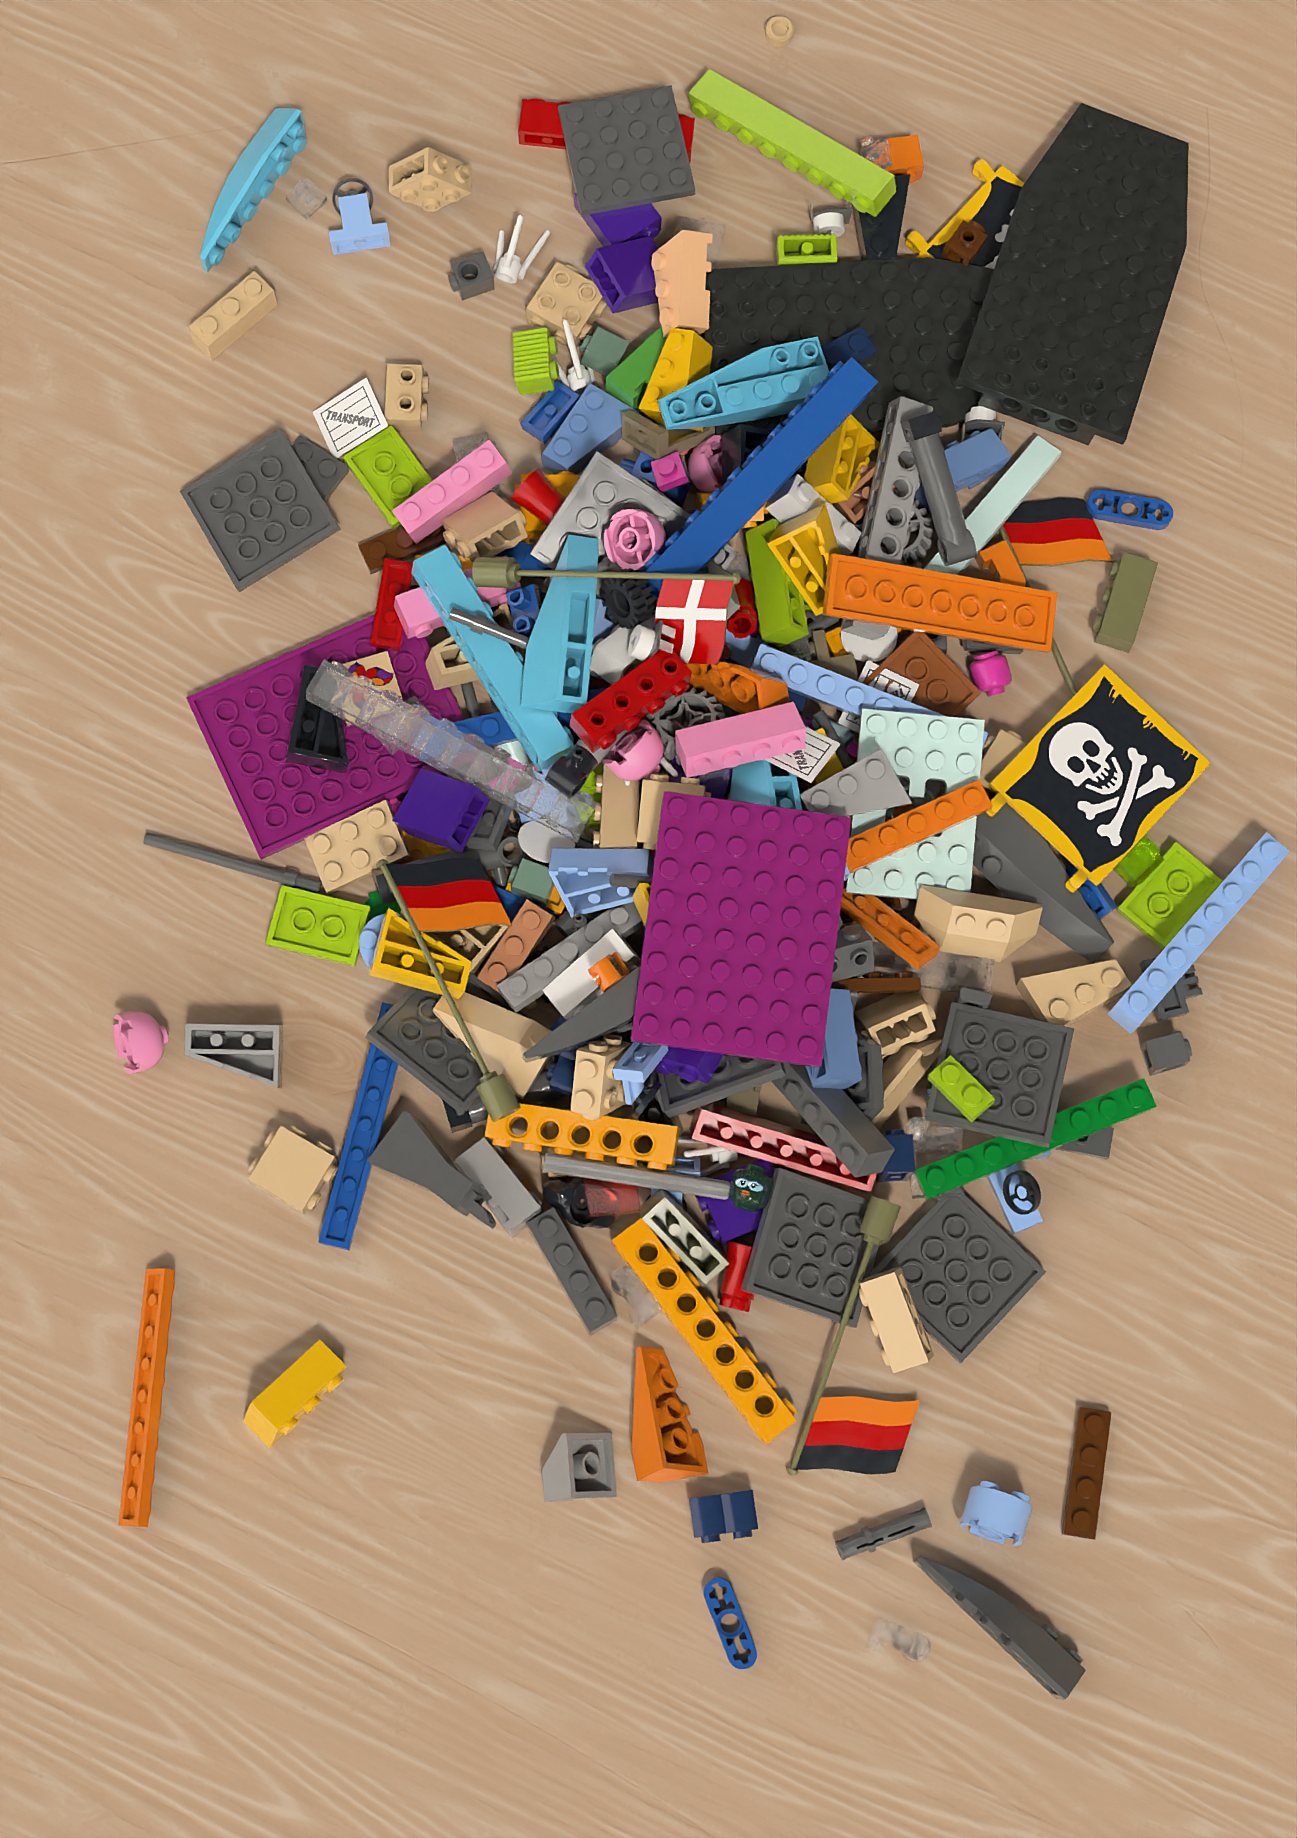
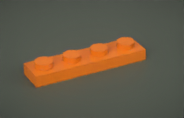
M844 881L840 910L859 925L861 924L865 930L917 970L938 955L940 948L938 944L877 897L845 893L846 881Z

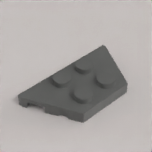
M855 1030L858 1038L857 1048L859 1062L862 1067V1080L842 1090L864 1115L872 1121L884 1108L881 1045Z

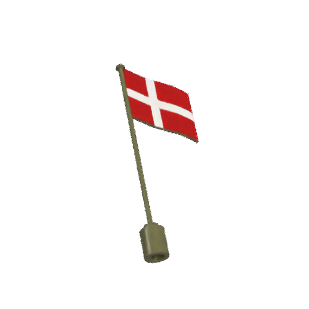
M476 557L472 568L475 586L490 588H513L520 581L521 576L663 579L656 606L655 625L662 620L664 625L676 629L675 638L661 634V640L674 644L673 650L684 663L689 664L718 663L726 640L727 612L734 584L739 583L741 580V575L738 572L728 575L521 570L520 564H517L513 557Z

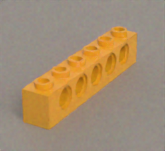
M519 1103L521 1109L496 1122H492L488 1114L485 1137L493 1139L492 1145L511 1148V1142L523 1143V1150L542 1152L543 1146L555 1148L554 1154L572 1157L573 1151L586 1153L585 1159L604 1161V1156L617 1157L616 1163L635 1166V1161L638 1160L648 1162L647 1168L665 1171L667 1165H675L680 1131L678 1126L602 1116L598 1120H589L583 1118L581 1113ZM519 1118H525L528 1123L527 1131L522 1135H516L512 1129L514 1121ZM548 1123H556L559 1127L557 1137L547 1140L543 1134L544 1127ZM580 1127H586L590 1131V1138L585 1144H577L574 1139L575 1131ZM610 1132H618L621 1136V1143L615 1149H609L605 1144V1138ZM648 1136L653 1142L652 1149L648 1153L641 1154L636 1149V1142L640 1137Z

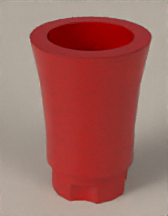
M540 469L533 471L520 484L511 497L513 502L529 511L546 526L565 499L548 481Z
M741 578L739 583L734 584L740 607L729 617L726 626L727 630L733 633L735 638L740 639L747 638L750 633L755 631L757 626L754 586L749 581Z
M727 1242L729 1264L725 1267L720 1290L723 1294L721 1295L719 1305L749 1312L751 1300L754 1301L755 1295L742 1291L741 1287L753 1247Z

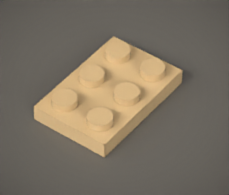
M383 800L304 839L326 893L332 894L372 875L371 870L377 868V862L381 859L387 860L388 864H396L411 857L400 827L392 821L395 815L389 801Z

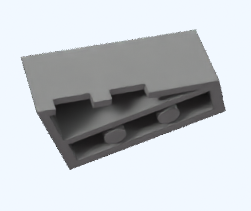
M185 1024L184 1055L273 1087L282 1088L283 1026Z

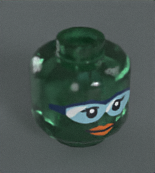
M747 1164L746 1169H737L734 1172L728 1192L729 1199L734 1202L733 1207L751 1213H757L758 1209L766 1207L773 1185L772 1179L764 1175L766 1169Z

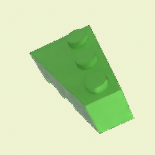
M662 326L655 333L651 332L645 338L643 344L606 377V393L640 413L642 411L638 409L667 339V337H663Z

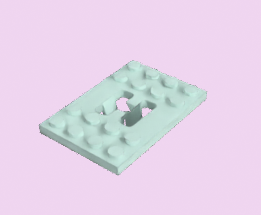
M862 709L857 762L882 749L895 774L908 780L909 784L903 786L905 791H909V796L913 798L924 797L930 802L935 798L925 788L927 780L943 781L945 784V794H948L980 779L985 720ZM894 807L852 815L850 838L884 823L885 817L888 820L893 819L892 811ZM977 816L941 832L939 837H929L850 873L846 880L845 893L917 900L920 885L970 893Z

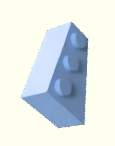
M552 848L548 872L570 916L574 917L576 914L583 915L634 902L632 896L636 888L611 886L609 883L610 875L614 873L652 877L654 858L649 849Z

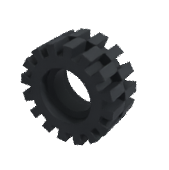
M629 568V569H624V570H622V571H620V572H634V571H633V569ZM607 578L601 584L603 591L600 592V597L605 599L602 605L603 607L607 606V615H612V621L615 624L619 622V627H626V629L634 628L655 614L653 611L656 610V605L652 602L656 601L655 595L650 594L653 589L651 586L647 587V579Z

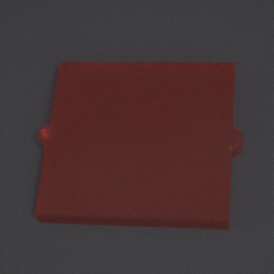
M582 1177L589 1217L612 1215L616 1218L619 1214L641 1213L637 1186Z

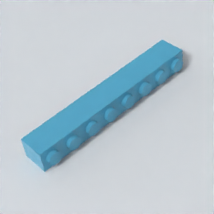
M443 545L414 560L411 573L536 769L540 772L555 764L560 757L565 756L572 749L574 738L566 726L562 727L557 719L558 714L556 711L520 707L525 662L518 651L514 652L506 641L486 633L482 635L470 631L471 627L448 619L451 609L454 607L474 616L476 614L485 616L489 622L496 624L493 620V612L487 602L481 601L477 595V587L470 577L466 578L461 570L462 566L458 556L454 552L450 553L446 545Z

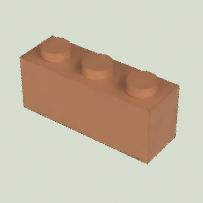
M526 899L512 921V926L505 932L477 979L498 991L497 985L526 966L556 917Z

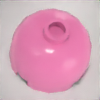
M713 435L697 445L688 460L690 478L702 493L714 492L717 488L722 491V438L720 435Z
M641 509L621 510L612 516L610 520L613 521L604 532V548L608 558L613 563H617L622 567L621 569L642 570L645 568V563L656 552L660 556L663 554L666 532L662 523L654 514Z
M647 720L641 721L638 725L639 728L633 732H626L606 755L608 759H602V763L620 779L626 781H637L644 777L650 779V774H656L660 770L659 763L663 758L664 752L663 741L657 730Z
M139 1010L114 1015L113 1019L119 1020V1024L113 1025L114 1042L119 1059L124 1058V1056L126 1057L128 1066L123 1067L125 1071L130 1075L155 1066L163 1055L164 1044L168 1043L165 1027L163 1025L159 1026L157 1020L147 1012Z

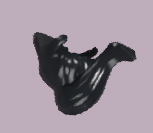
M559 1177L550 1178L542 1185L544 1200L552 1207L557 1208L560 1214L570 1224L581 1228L589 1226L597 1229L608 1228L615 1221L619 1213L620 1200L611 1189L602 1186L601 1181L597 1179L574 1177L567 1182Z

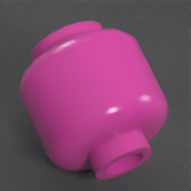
M997 651L975 656V661L970 664V672L977 689L980 692L986 691L988 697L1004 693V686L1009 685L1012 681L1006 656L998 655Z

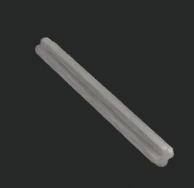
M546 1153L543 1163V1170L546 1172L723 1200L728 1199L731 1188L730 1182L553 1153Z

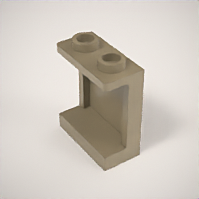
M631 409L621 413L622 440L656 460L676 452L681 453L689 450L715 435V426L703 427V432L690 429L666 430L665 425L657 424L651 418L646 419Z

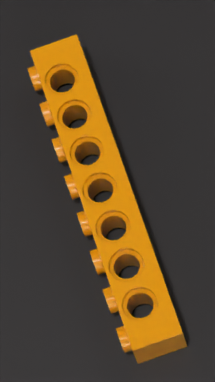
M640 1218L612 1239V1246L764 1446L797 1421L793 1416L797 1411L786 1397L782 1400L774 1391L777 1385L767 1372L763 1374L759 1372L754 1365L758 1360L747 1346L743 1349L735 1340L738 1334L728 1321L724 1324L716 1315L719 1309L709 1296L703 1298L696 1289L700 1286L696 1278L690 1271L684 1273L677 1264L681 1261L679 1256L669 1246L665 1248L659 1241V1236ZM645 1246L653 1247L657 1252V1257L651 1262L643 1261L639 1256L641 1248ZM664 1271L672 1272L676 1277V1283L671 1287L662 1286L658 1281L659 1274ZM689 1296L694 1300L695 1308L691 1312H683L678 1308L677 1301L681 1297ZM708 1321L714 1326L715 1331L711 1337L704 1338L698 1334L697 1325L700 1322ZM723 1346L729 1347L734 1354L733 1360L729 1363L720 1362L716 1357V1350ZM738 1373H749L753 1378V1385L747 1389L740 1388L735 1381ZM766 1397L771 1401L772 1411L769 1414H760L756 1410L755 1401L758 1398Z

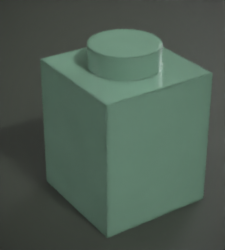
M597 327L593 336L587 334L580 350L584 352L580 363L607 377L620 364L629 342Z
M522 858L519 867L513 866L508 879V883L512 884V894L546 906L555 885L548 872L549 868Z

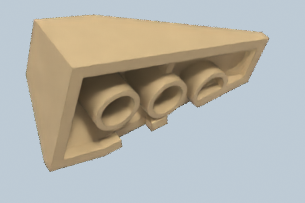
M466 992L463 993L459 1000L453 998L490 1073L496 1071L497 1075L505 1074L514 1094L523 1099L551 1056L526 1063L522 1055L552 1031L532 1019ZM442 995L432 1011L456 1038H460L470 1049L445 996Z

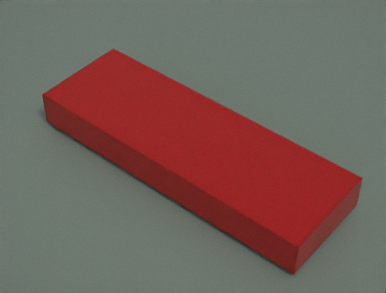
M388 558L384 559L370 646L400 651L403 626L394 608L395 596L410 591L413 563Z

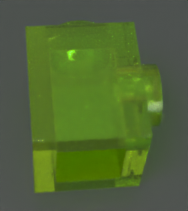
M1141 838L1113 870L1129 887L1139 886L1164 861V858L1159 854L1160 849L1153 841Z

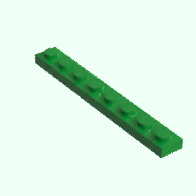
M1145 1078L1056 1113L1049 1148L996 1137L918 1168L914 1174L927 1201L1153 1110L1157 1105Z

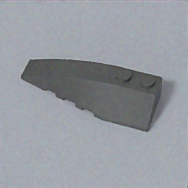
M1007 802L993 817L989 816L986 812L978 815L976 818L973 865L1009 899L1042 904L1043 908L1039 924L1068 947L1094 964L1114 943V940L1094 909H1090L1083 899L1082 895L1084 894L1081 889L1078 888L1072 893L1065 887V883L1070 877L1065 871L1067 868L1062 860H1058L1049 845L1051 844Z
M640 966L524 1052L522 1055L523 1060L528 1063L569 1051L599 1039L631 1022L634 1017Z
M921 1556L913 1561L1055 1699L1065 1700L1070 1695L1086 1671L1080 1665L1083 1659L1070 1647L1066 1650L1056 1642L1059 1636L1046 1624L1042 1627L1006 1599L953 1569Z

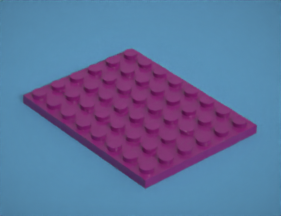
M374 614L186 697L261 860L298 844L312 834L383 800L390 801L391 799H398L406 795L421 768L447 777L478 763L482 758L480 751L476 750L430 762H420L414 736L415 731L464 720L450 688L434 690L425 665L431 651L425 637L417 638L414 636L408 639L403 629L400 651L370 646ZM388 651L403 702L405 703L413 698L426 713L419 714L411 719L403 710L399 711L413 726L408 731L402 727L401 722H398L392 716L393 713L347 727L340 705L346 755L348 756L349 763L346 773L285 762L304 666L330 670L329 668Z
M668 791L663 792L630 1042L821 1067L851 817Z

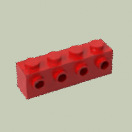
M660 650L572 713L569 726L592 753L600 748L605 750L617 740L616 736L624 730L630 732L641 723V718L650 712L653 715L661 710L666 704L665 701L671 696L678 697L682 695L690 686L689 682L692 671L674 650L672 654Z

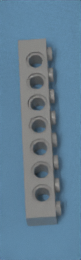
M902 396L891 401L888 405L856 555L858 558L904 565V561L901 558L903 548L906 547L909 541L910 533L907 529L909 520L915 512L916 504L913 501L915 491L920 486L921 478L911 444L906 442L900 422L930 413L933 410L932 406ZM898 457L904 460L905 468L899 464ZM893 485L898 488L899 497L894 494L892 490ZM887 513L891 515L893 519V525H890L886 519ZM881 542H883L886 545L887 554H885L881 550ZM843 619L841 631L870 640L884 637L890 629L889 626Z

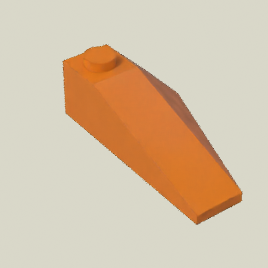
M718 661L717 664L685 663L692 671L689 682L690 687H694L699 692L705 690L709 697L715 696L718 702L741 714L789 703L787 683L764 671Z
M643 1346L636 1348L631 1449L637 1481L663 1483L705 1475L709 1472L703 1442L699 1432L693 1433L686 1417L691 1415L687 1405H681L675 1391L678 1383L663 1349Z

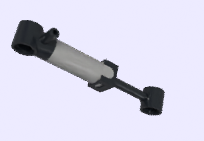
M624 730L617 735V740L605 750L600 748L594 753L579 739L565 756L560 757L547 773L545 781L571 799L582 788L589 774L627 731Z

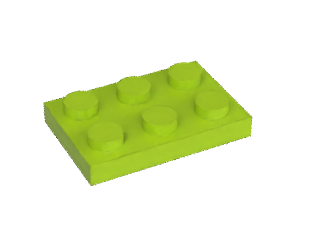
M392 425L342 456L345 464L393 530L400 526L401 523L392 510L432 482V479Z
M1175 842L1116 911L1164 950L1223 880L1180 844Z
M281 885L265 944L269 947L356 967L360 953L359 937L363 928L368 923L371 907Z

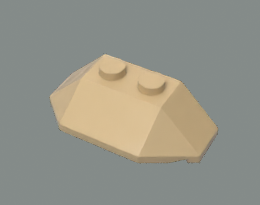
M920 885L914 914L929 938L940 946L939 953L1001 962L1036 935L1043 906L1042 904Z
M943 1039L920 1041L917 1043L909 1042L900 1046V1050L896 1053L882 1056L884 1108L871 1121L878 1130L882 1128L938 1059Z

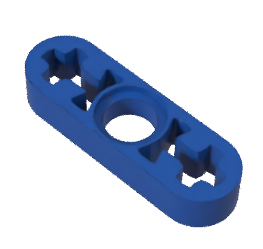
M1103 489L1092 492L1086 503L1087 509L1094 519L1152 530L1165 529L1173 517V509L1166 501ZM1098 499L1103 500V505H1105L1103 510L1097 509L1098 505L1095 503ZM1117 501L1118 504L1116 506L1115 513H1112V506L1114 502ZM1131 503L1136 506L1138 513L1132 517L1126 516L1122 512V505ZM1145 506L1147 507V510L1145 512L1147 514L1145 518H1141ZM1156 510H1161V515L1164 516L1161 521L1156 520V515H1154Z
M714 1578L705 1585L703 1595L723 1648L733 1667L737 1669L750 1668L757 1659V1651L730 1583L722 1578ZM716 1583L720 1588L725 1587L727 1589V1593L723 1595L725 1604L727 1605L732 1601L734 1609H725L718 1615L715 1614L714 1608H719L720 1604L716 1598L711 1599L709 1597V1593L713 1591L712 1585ZM726 1614H734L739 1619V1628L734 1633H726L721 1628V1619ZM742 1632L745 1633L746 1639L740 1640L741 1645L744 1649L749 1648L751 1650V1654L747 1656L748 1662L745 1664L741 1660H734L733 1654L737 1653L735 1643L733 1642L728 1646L726 1642L727 1638L738 1637Z

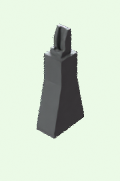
M404 1110L367 1161L390 1175L436 1194L465 1216H468L470 1213L493 1229L496 1226V1222L491 1212L482 1206V1203L485 1201L482 1196L486 1191L459 1171L422 1121Z

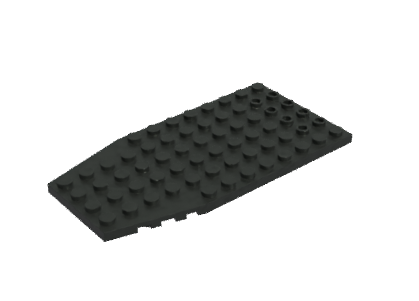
M1081 103L1026 180L1019 193L956 383L981 392L978 405L1085 445L1090 444L1094 435L1121 445L1124 444L1187 246L1189 143Z
M930 257L869 263L867 261L711 269V272H706L705 290L710 291L709 329L700 335L713 347L710 374L765 347L818 337L822 347L862 326L877 352L874 356L859 364L878 383L851 415L868 432H883L889 403L902 396L932 406V412H937L941 428L957 425L959 422L965 421V416L970 412L971 407L980 406L978 402L981 392L956 383L994 269L974 265L966 266L963 263ZM789 413L753 421L715 426V435H720L722 438L724 433L740 424L773 431L779 424L782 425L788 418Z

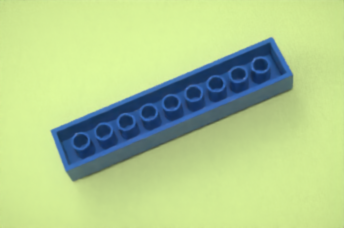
M851 357L845 364L839 361L831 369L823 382H819L810 391L802 404L799 403L789 413L788 418L782 425L779 424L768 435L766 441L762 444L764 449L760 445L757 446L741 466L743 470L738 466L721 487L723 491L717 488L702 506L703 512L697 509L681 528L683 533L680 534L676 531L665 543L663 554L660 556L656 552L645 563V568L640 572L699 574L866 399L878 381L854 358ZM647 579V587L651 586L653 589L650 594L655 595L656 602H658L663 579Z

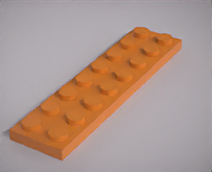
M833 553L829 555L822 615L1048 653L1051 652L1057 592Z

